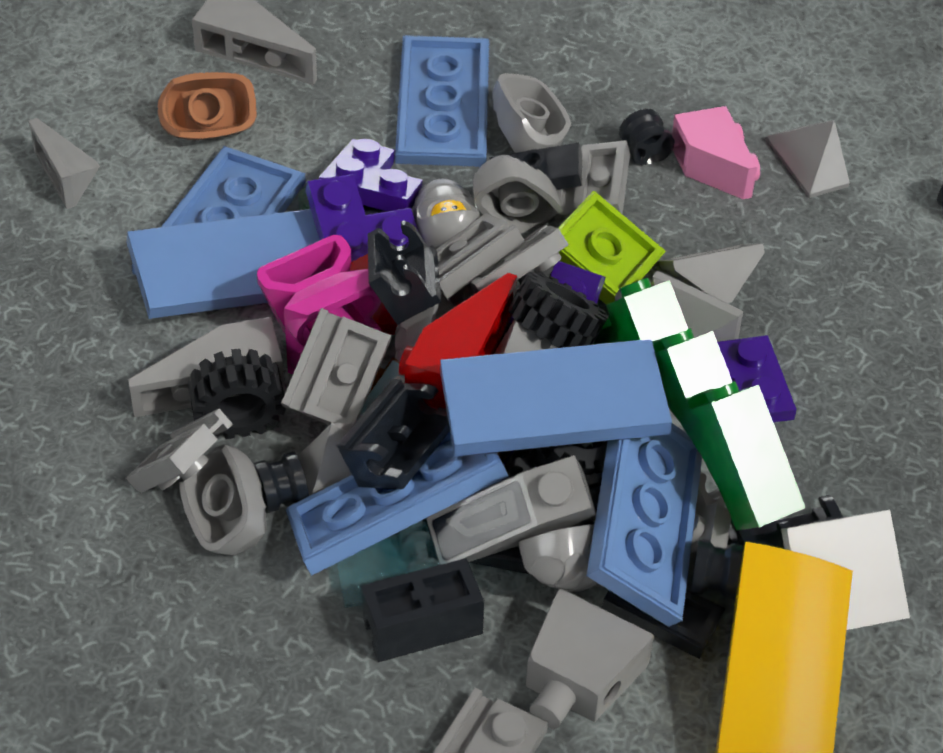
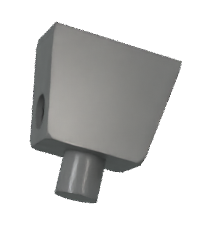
M560 588L556 593L528 660L526 687L539 693L530 707V713L547 721L548 728L551 729L558 728L570 710L595 722L646 669L650 662L654 634Z

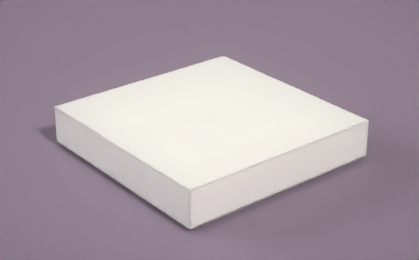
M890 510L781 529L786 550L823 559L853 571L847 630L910 618Z

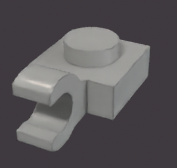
M703 472L700 473L688 571L694 570L699 538L710 540L716 547L726 548L731 516L728 509L724 507L725 502L718 488L707 493L705 488L707 475Z

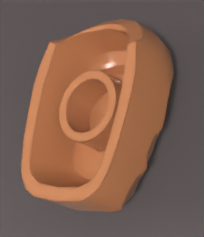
M193 73L172 79L158 100V117L162 128L169 135L186 140L217 138L245 131L254 125L257 116L253 85L248 78L237 73Z

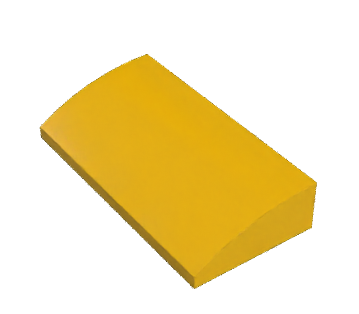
M745 542L734 607L715 753H833L852 570L806 554Z

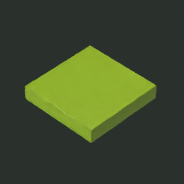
M595 191L558 227L569 244L559 251L562 257L560 261L606 277L599 299L606 305L615 301V295L619 288L642 280L666 252Z

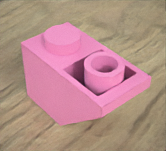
M723 106L675 114L672 136L675 140L673 152L684 175L741 199L752 198L754 183L760 177L759 161L754 153L750 154L744 142L742 127L739 123H734L727 107Z

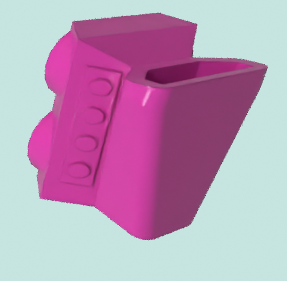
M331 235L263 265L257 271L258 285L282 331L286 335L287 367L290 374H293L321 308L339 317H346L381 331L380 326L372 318V315L379 308L381 300L369 284L368 269L350 271L351 248L340 235Z

